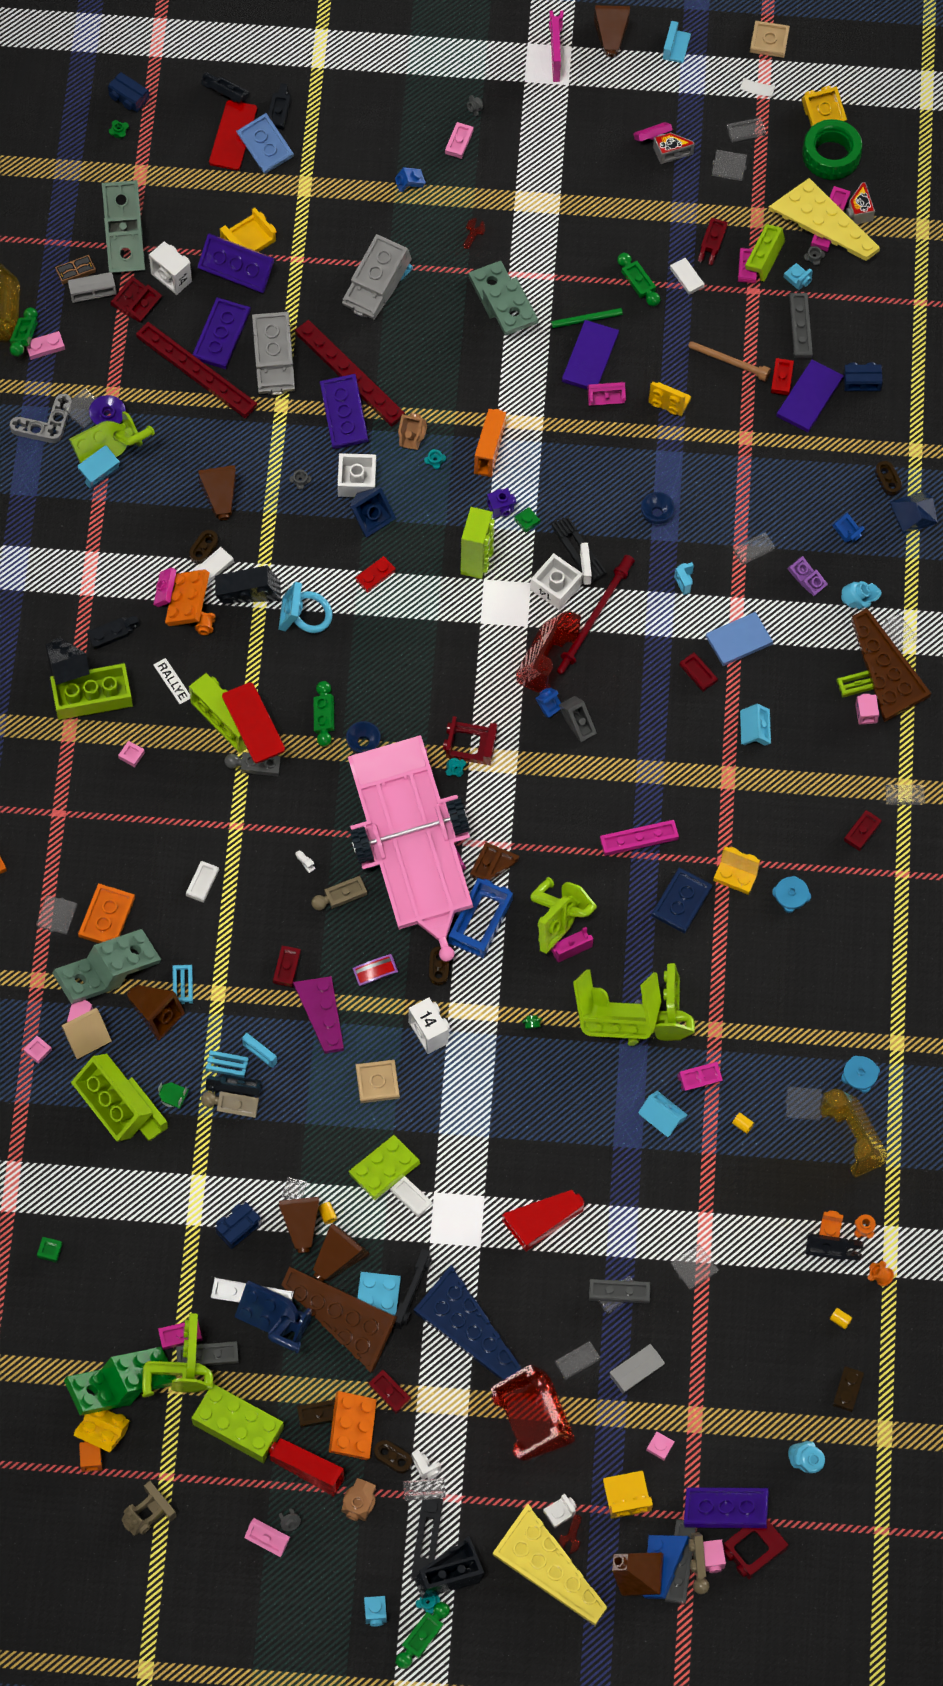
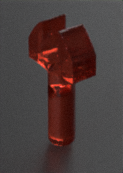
M477 218L468 221L466 229L470 233L463 244L464 248H470L476 235L484 234L485 225L483 220L476 229H474Z
M579 1515L573 1516L568 1534L565 1536L561 1535L559 1539V1545L563 1550L565 1543L571 1540L570 1554L576 1552L580 1545V1541L576 1539L581 1521V1516Z

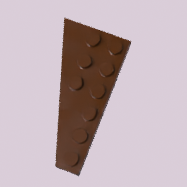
M868 608L853 615L851 622L871 683L874 685L873 689L884 722L931 696L929 689Z
M289 1267L281 1285L287 1291H293V1297L306 1309H311L312 1316L344 1345L370 1373H373L397 1316L293 1267Z

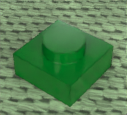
M530 507L514 516V521L525 533L540 524V519Z
M42 1237L37 1258L57 1263L62 1241Z

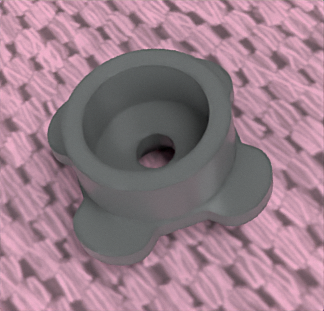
M471 95L469 96L467 108L470 112H473L474 116H478V111L483 109V103L480 98H474Z
M811 246L808 253L804 255V259L812 262L814 265H819L821 258L825 257L824 251L816 246Z
M299 469L294 472L293 476H290L289 481L294 483L297 489L301 490L307 483L311 482V476H308L304 470Z

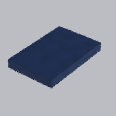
M678 868L651 916L686 933L713 885Z

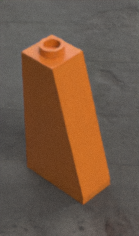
M488 409L475 452L474 474L488 477L493 475L506 424V412L500 409Z

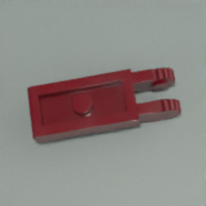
M711 217L701 244V251L698 257L699 262L704 260L705 252L708 251L711 252L708 264L713 265L728 227V222Z

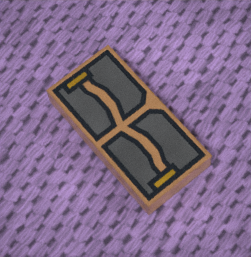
M89 255L55 267L62 285L68 283V280L82 278L96 272Z

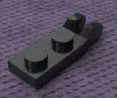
M808 1233L805 1254L858 1261L862 1258L861 1253L846 1250L847 1248L863 1249L864 1243L854 1239L848 1240Z

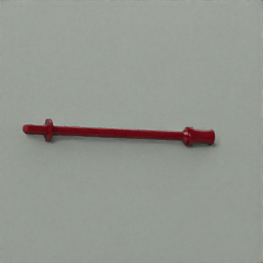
M624 555L619 566L615 567L614 578L568 653L563 652L561 654L563 661L557 669L559 674H563L569 664L576 662L574 655L620 580L627 578L628 571L635 562L632 556Z

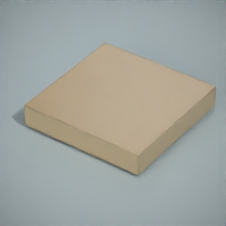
M755 21L750 53L784 58L790 26Z
M97 1008L61 1025L76 1059L112 1041Z
M395 1060L356 1064L360 1103L400 1099Z

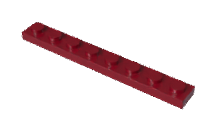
M307 320L295 329V334L339 377L356 374L360 397L391 427L401 420L402 414L405 415V412L312 322Z
M147 322L136 333V337L242 417L246 418L257 407V402L151 323Z

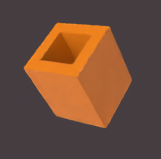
M86 1441L80 1442V1467L82 1472L102 1471V1449Z

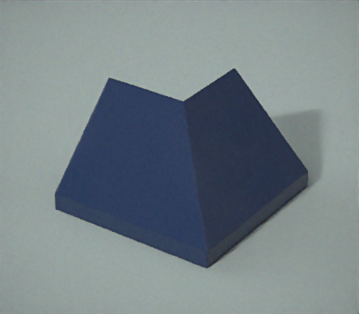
M381 487L358 492L350 505L366 538L396 519Z
M925 491L890 501L891 508L903 534L938 523L933 497Z

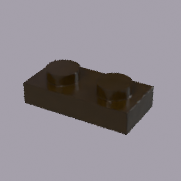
M844 1367L833 1406L850 1412L853 1411L864 1372Z
M335 1399L297 1406L300 1428L332 1422Z

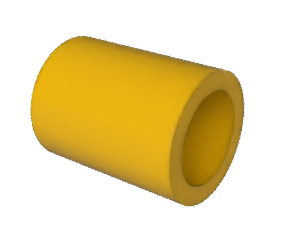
M739 1113L732 1122L733 1125L746 1134L754 1126V1122L742 1113Z
M330 1202L318 1206L325 1225L337 1220Z
M836 1308L830 1320L846 1329L852 1317Z

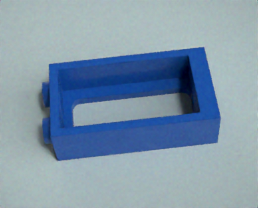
M478 878L470 893L473 908L460 912L449 934V944L484 958L513 901V893L506 887H498L487 879L482 880ZM488 897L497 901L499 906L480 942L464 935L481 899Z

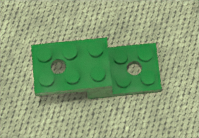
M162 1347L113 1356L101 1370L67 1376L64 1382L79 1415L131 1405L138 1395L143 1392L142 1377L144 1364L148 1361L168 1362ZM152 1374V1390L171 1386L172 1380L176 1379V1376ZM87 1389L93 1391L95 1396L89 1394L87 1392Z

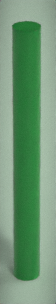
M622 308L551 321L552 328L583 323L585 320L593 321L623 315Z

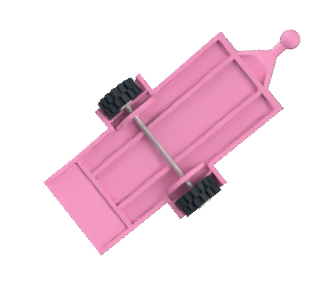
M421 735L349 756L348 760L367 820L366 822L350 826L352 844L359 864H362L363 870L380 864L398 928L402 929L418 924L439 941L441 947L439 957L441 960L451 961L455 953L448 946L446 938L454 914L473 908L454 842L470 838L468 818L461 798L453 795L440 799Z

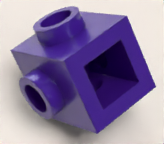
M508 488L497 489L493 493L487 494V505L489 510L493 512V518L508 516L514 512L516 499L514 494H510Z

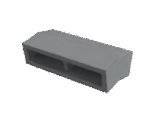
M112 272L68 280L72 303L117 294Z
M649 1344L610 1371V1378L623 1394L662 1367L665 1362L653 1346Z

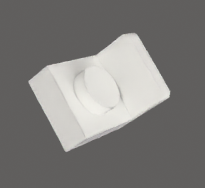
M419 1450L411 1454V1459L422 1480L426 1478L432 1479L439 1475V1471H441L440 1462L428 1467L430 1463L425 1454L422 1455Z
M563 1494L561 1499L543 1509V1512L552 1526L556 1528L575 1516V1508L577 1506L571 1497L567 1498Z

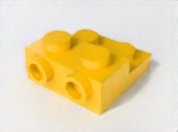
M826 86L818 92L811 90L805 92V95L801 98L811 127L818 122L828 119L847 121L837 86L833 88Z
M108 1410L86 1414L84 1420L75 1429L73 1436L111 1452L126 1434L130 1420L126 1419L123 1414H115Z

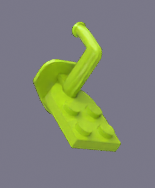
M124 411L122 412L123 423L104 421L70 438L69 441L79 463H82L104 446H107L115 457L121 455L127 445L136 444L140 447L143 445V439L155 434L154 429L151 426H147L146 429L138 433L132 418Z
M547 877L530 896L533 902L550 908L538 921L540 951L546 954L570 929L575 917H587L597 908L584 889L571 882H565L562 885V898L560 899L544 893L548 888L554 887V882L550 877Z
M675 963L667 964V971H664V982H666L667 989H664L663 995L664 1001L666 1000L667 1011H659L654 1029L656 1038L664 1041L681 1040L695 1033L693 1017L679 1010L680 977ZM679 1022H686V1026L680 1025ZM628 1038L629 1046L639 1043L638 1039Z
M190 1313L189 1320H185L183 1338H187V1340H184L183 1358H186V1363L146 1362L143 1366L142 1397H149L154 1394L151 1388L152 1374L182 1376V1378L172 1380L171 1390L175 1392L195 1393L213 1389V1374L211 1370L200 1363H196L198 1314ZM195 1375H204V1381L194 1379Z

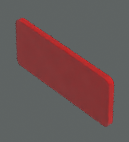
M232 100L226 102L209 159L211 166L231 170H239L241 168L246 146L236 131L255 120L257 113L256 105L234 102Z
M252 682L222 694V699L254 763H260L285 752V746Z

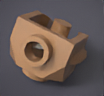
M410 413V416L402 414L398 429L400 447L418 450L427 430L426 420L421 418V415L416 413Z
M359 1478L356 1479L354 1486L346 1491L341 1510L347 1514V1518L358 1521V1519L366 1521L368 1514L375 1505L376 1498L374 1492L376 1485Z

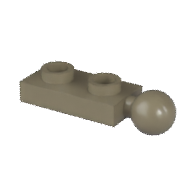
M357 876L324 889L326 896L316 895L313 897L311 904L315 910H323L328 903L333 909L366 896L367 890L361 877Z
M208 1091L202 1095L201 1102L206 1107H212L216 1104L217 1111L256 1118L259 1098L220 1091L219 1097H216L213 1092Z
M700 1532L691 1533V1539L688 1540L690 1552L693 1551V1560H690L691 1572H694L696 1575L693 1589L698 1594H705L708 1592L710 1585L708 1580L705 1579L703 1535Z

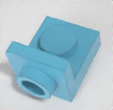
M795 263L784 273L783 277L800 290L803 286L806 287L810 284L813 271L811 269L806 271Z
M692 562L688 564L683 563L675 569L674 578L683 595L690 593L691 585H693L690 576L694 568Z
M385 1596L364 1597L366 1624L376 1627L387 1623Z

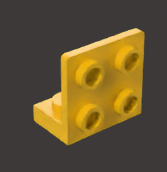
M652 382L650 385L649 403L654 407L665 409L673 415L682 417L691 400V396L662 383Z
M725 846L713 881L749 895L758 875L760 860L754 855H746L734 847L728 848Z
M643 1471L603 1479L611 1519L652 1511L653 1503L648 1495Z

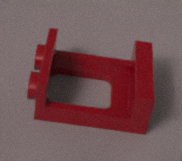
M453 716L452 723L448 722L446 734H449L448 740L445 739L443 744L446 758H458L467 762L491 766L498 724L490 723L489 727L461 723L457 722V717ZM460 732L479 736L478 752L470 754L452 750L455 733Z
M767 1519V1528H742L724 1543L723 1549L725 1557L729 1561L733 1560L737 1565L736 1569L742 1577L746 1576L750 1580L757 1571L777 1555L783 1554L789 1545ZM756 1532L768 1546L769 1550L755 1562L748 1565L735 1551L734 1546L750 1533Z

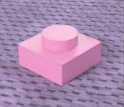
M128 741L119 753L118 758L135 767L144 755L145 750Z
M36 1036L23 1050L39 1064L52 1051V1048Z
M656 1432L646 1451L664 1461L675 1441Z

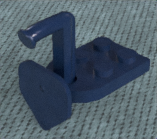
M248 1281L239 1302L235 1318L268 1332L267 1337L270 1341L298 1354L301 1346L300 1340L312 1318V1312L309 1308L305 1312L298 1311L288 1298ZM291 1331L295 1332L292 1341L282 1337Z

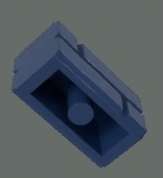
M122 72L108 85L109 96L114 101L122 102L128 110L132 109L138 112L150 98L148 89Z
M855 362L845 365L843 372L844 391H881V365H876L873 362L866 365H858Z
M247 1202L242 1205L237 1204L231 1210L232 1214L227 1218L225 1216L220 1218L216 1223L215 1230L217 1235L230 1249H233L262 1224L260 1216Z

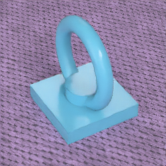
M294 582L282 597L278 630L286 631L294 622L300 629L309 633L324 631L330 625L333 616L329 602L316 592H301L302 583ZM313 599L322 605L325 611V619L321 624L313 626L301 620L299 616L303 607L302 600Z

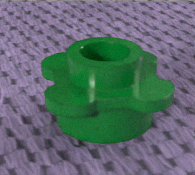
M114 120L112 128L109 129V134L115 138L125 137L126 129L129 128L128 123Z
M537 1015L526 1016V1020H523L522 1023H525V1029L541 1027L540 1022L542 1018H538Z

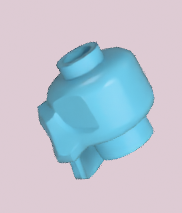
M863 581L852 582L843 587L841 599L844 604L851 608H867L871 605V602L879 599L882 592L873 583L868 585Z
M804 1441L789 1447L788 1456L793 1468H799L805 1473H816L823 1468L825 1456L822 1451L815 1447L814 1442Z

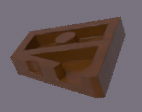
M485 842L470 873V877L476 880L479 878L492 881L518 862L519 855Z

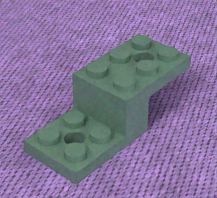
M138 180L102 183L109 272L145 270ZM118 195L126 197L124 205L117 204L116 198ZM123 248H128L131 251V255L127 259L122 258L120 255Z
M502 261L468 272V277L489 318L496 317L505 336L538 324V318L517 277L510 278ZM489 280H495L497 283L495 285H490L487 282ZM517 311L519 312V315L512 316L510 315V312Z
M140 929L94 945L87 958L56 968L52 974L70 1003L74 1004L120 988L128 974L160 963L161 958L144 931ZM130 949L137 950L139 954L132 953ZM75 978L81 979L84 984L76 982Z

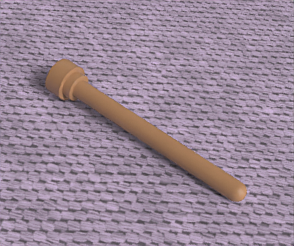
M689 342L688 344L689 348L754 373L759 380L764 382L767 381L770 375L771 368L756 367L695 342Z

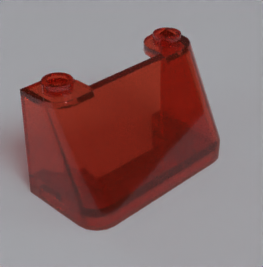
M565 611L542 624L517 669L516 680L520 685L538 693L546 688H551V685H549V675L553 668V662L547 656L554 644L563 648L566 642L572 641L574 643L580 631V615Z
M530 1364L490 1388L494 1404L505 1409L517 1439L512 1449L517 1459L525 1461L568 1446L575 1441L553 1383L546 1372Z

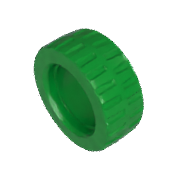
M828 119L816 123L809 129L803 144V161L813 174L823 179L838 180L852 174L859 165L862 154V140L860 134L852 125L841 120ZM825 142H835L842 145L847 150L848 155L841 159L831 160L821 156L816 148Z

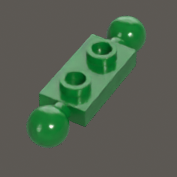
M628 253L619 254L617 262L623 267L621 272L640 298L647 296V304L657 306L660 303V296L654 292L656 291V286L638 261L631 263L632 259Z
M26 308L23 313L24 317L19 318L10 339V353L13 356H21L24 352V346H29L38 323V312L35 308Z
M321 681L316 686V691L320 696L314 697V732L318 734L317 743L322 747H326L332 741V737L328 732L334 731V696L329 694L331 691L330 684L326 681Z
M437 1603L433 1608V1615L426 1612L404 1641L402 1647L406 1651L399 1653L396 1657V1664L399 1668H409L412 1664L413 1655L419 1659L442 1629L444 1624L439 1620L446 1618L450 1613V1608L446 1603Z

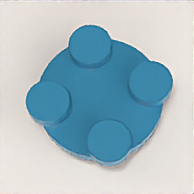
M796 876L782 879L772 891L778 903L788 913H792L795 909L802 907L811 899L806 883Z
M853 1056L846 1063L841 1080L843 1083L859 1089L862 1093H867L875 1084L880 1069L867 1057Z

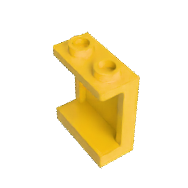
M256 208L252 209L251 216L230 229L226 225L220 228L221 238L257 252L276 242L277 232L275 227L269 224L264 214L258 212Z

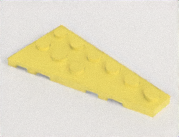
M810 178L769 206L768 211L776 212L782 215V218L798 223L799 227L822 239L823 237L827 238L832 244L846 248L847 252L865 261L880 251V247Z
M527 1504L492 1555L596 1626L607 1610V1606L594 1589L590 1587L581 1572L577 1570L572 1560L545 1528L543 1522L532 1511L530 1505Z

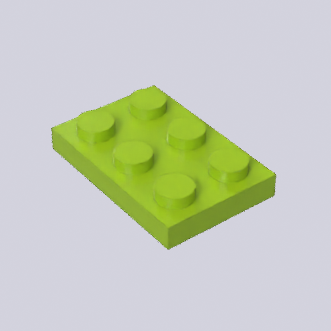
M393 1135L349 1171V1175L376 1200L416 1168L420 1161Z

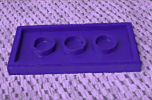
M209 233L197 268L264 293L275 258Z
M216 297L192 355L203 363L226 369L250 314L251 307Z
M585 320L562 377V382L587 389V385L600 384L619 330Z
M811 360L776 416L809 432L843 380L844 375Z
M356 374L320 381L332 448L338 449L369 442Z
M686 1487L684 1527L767 1528L769 1489Z

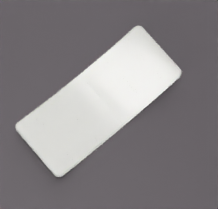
M743 78L740 89L753 94L771 97L775 85L762 84Z

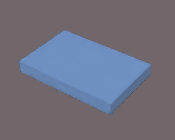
M267 113L236 131L264 174L294 157V153Z
M756 612L706 633V638L722 666L773 644L771 637Z

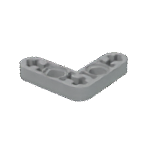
M59 394L56 397L48 423L23 417L13 418L10 421L11 432L17 436L44 442H59L63 436L72 408L71 397L67 394ZM66 401L67 403H64L63 410H61V403ZM61 415L64 418L62 421L56 422L54 417ZM33 427L41 428L39 433H32L31 429ZM54 427H56L57 434L51 436V434L54 432Z

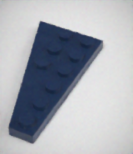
M451 1265L415 1307L414 1313L509 1385L521 1371V1366L505 1346L500 1335L495 1331L489 1319Z

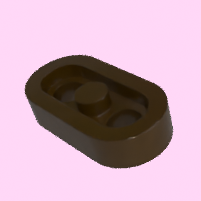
M888 461L879 462L876 466L875 474L883 491L891 496L897 495L901 490L902 482L894 466Z
M203 531L189 551L192 562L201 564L218 545V536L214 531Z
M440 946L433 948L430 952L429 979L435 985L446 983L449 974V961L436 959L439 956ZM437 974L442 975L441 978H436L435 976Z
M382 1440L375 1445L374 1455L378 1461L397 1473H406L410 1470L412 1459L407 1452L387 1440ZM387 1450L388 1454L382 1455L381 1451ZM402 1460L405 1462V1465L399 1466L398 1462Z

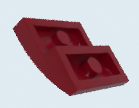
M132 276L110 304L130 318L141 322L162 295L150 285L145 286Z

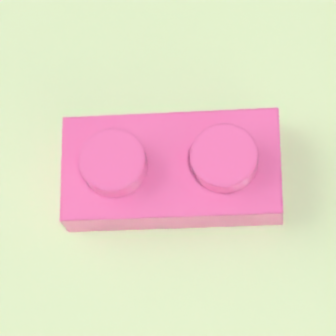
M457 122L446 146L445 154L462 159L474 127Z
M58 331L31 339L26 349L30 360L65 350V346Z
M255 1518L251 1521L244 1537L279 1557L283 1555L290 1539L289 1536Z

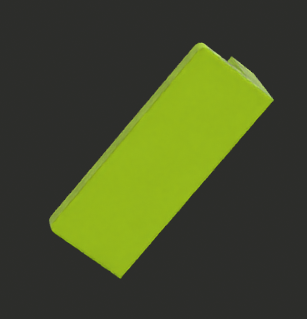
M766 224L745 264L746 270L758 272L760 280L763 282L766 280L785 242L783 228Z
M131 1077L128 1081L153 1112L139 1129L146 1139L151 1141L168 1129V1124L159 1110Z

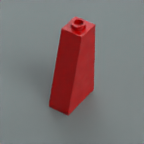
M569 1190L508 1211L502 1215V1222L522 1248L528 1251L582 1213L584 1200L578 1193L575 1194L573 1190Z
M282 1438L277 1443L274 1442L269 1450L270 1461L333 1497L344 1481V1469Z

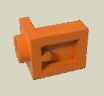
M836 1211L824 1212L819 1235L839 1238L843 1215Z

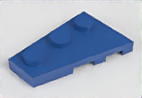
M649 1535L647 1553H663L660 1595H643L644 1598H666L675 1577L674 1573L677 1565L682 1560L685 1546L688 1545L689 1536Z

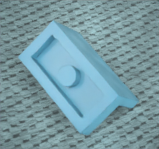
M671 21L664 46L663 59L683 63L691 34L677 31L678 22Z
M104 446L80 463L78 469L86 478L85 484L91 488L119 467L120 461L107 446Z
M758 703L740 711L741 744L747 745L754 741L765 746L771 744L770 709Z
M659 1091L649 1095L638 1112L639 1115L667 1137L687 1117L684 1111Z

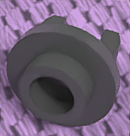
M292 1508L289 1509L290 1514L283 1516L282 1513L279 1514L280 1525L284 1531L295 1530L300 1525L301 1519L298 1514L294 1513Z

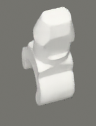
M299 850L295 853L297 859L301 861L308 873L315 870L314 862L309 857H306L302 851Z

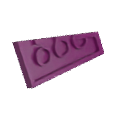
M332 976L293 982V986L298 993L324 1054L344 1051Z

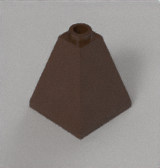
M595 5L594 24L603 53L607 57H615L619 53L629 22L630 6Z
M235 465L198 470L199 484L215 517L219 518V520H228L232 513L236 481Z
M137 985L128 991L127 997L158 1041L185 1014L176 993L173 991Z
M319 1197L279 1201L280 1212L294 1248L298 1250V1253H308L312 1248Z
M332 1223L314 1265V1276L320 1281H330L366 1258L370 1253L340 1227Z
M662 1552L613 1554L612 1572L622 1596L660 1595L663 1565Z

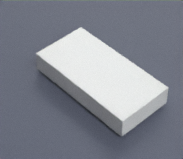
M686 258L670 265V270L689 295L704 288V282Z
M581 543L580 558L583 584L588 585L591 584L592 576L588 543Z
M220 547L194 571L206 569L210 572L207 583L209 584L215 578V575H219L234 562V558Z
M201 861L188 887L186 896L204 903L219 872V867Z
M405 1176L390 1188V1192L418 1218L432 1205V1201Z

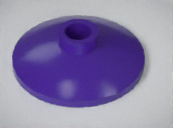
M104 395L96 398L91 403L89 416L95 425L104 421H114L120 424L123 421L122 412H126L124 403L119 398Z

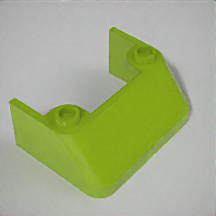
M589 969L584 971L573 982L580 1026L586 1035L647 1039L653 1034L661 1005L657 973L653 972L640 985L642 1004L609 1002L608 994L604 989L593 987Z

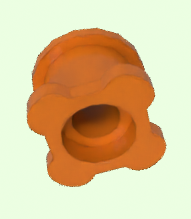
M201 611L200 620L195 626V630L200 635H209V633L213 632L212 624L215 623V614Z
M867 1214L859 1216L854 1223L856 1226L854 1235L857 1238H872L874 1236L873 1230L876 1226L874 1218Z
M884 1261L872 1263L869 1266L868 1280H876L880 1286H887L892 1282L894 1272L892 1269L886 1268Z

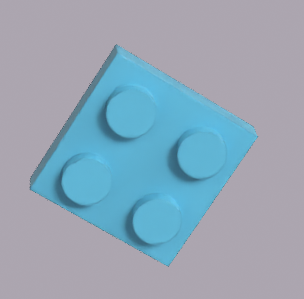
M361 1272L358 1298L395 1315L397 1312L401 1276Z

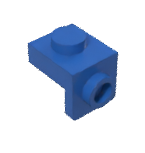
M403 167L395 177L399 192H404L408 186L423 188L426 184L421 169Z
M848 513L842 515L832 524L844 542L856 541L862 536L861 532L865 529L863 526L858 527Z
M546 688L535 698L544 715L548 718L560 710L559 704L561 702L557 697L559 693L555 689Z

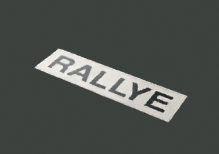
M165 658L154 664V667L178 703L182 704L189 700V692Z

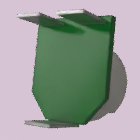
M171 1082L163 1086L161 1083L158 1091L161 1102L165 1106L180 1109L189 1089Z

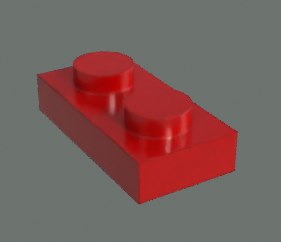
M776 358L771 393L789 395L794 361Z
M383 556L356 576L355 581L368 593L394 574L396 568Z

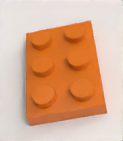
M206 569L176 574L171 602L169 603L165 620L168 626L199 622L210 574Z
M98 883L78 936L96 943H102L119 937L134 902L135 894Z
M341 1391L336 1392L329 1445L330 1453L363 1460L370 1459L377 1399Z

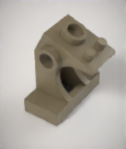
M151 1481L144 1485L148 1497L135 1507L132 1504L124 1510L123 1525L134 1536L138 1533H141V1535L146 1533L151 1528L150 1525L162 1515H165L170 1522L177 1517L174 1509ZM148 1507L152 1515L142 1520L138 1514Z

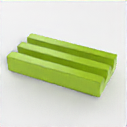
M868 671L837 679L836 682L839 685V690L842 692V698L873 690L874 685H872L870 678L843 685V683L868 677Z

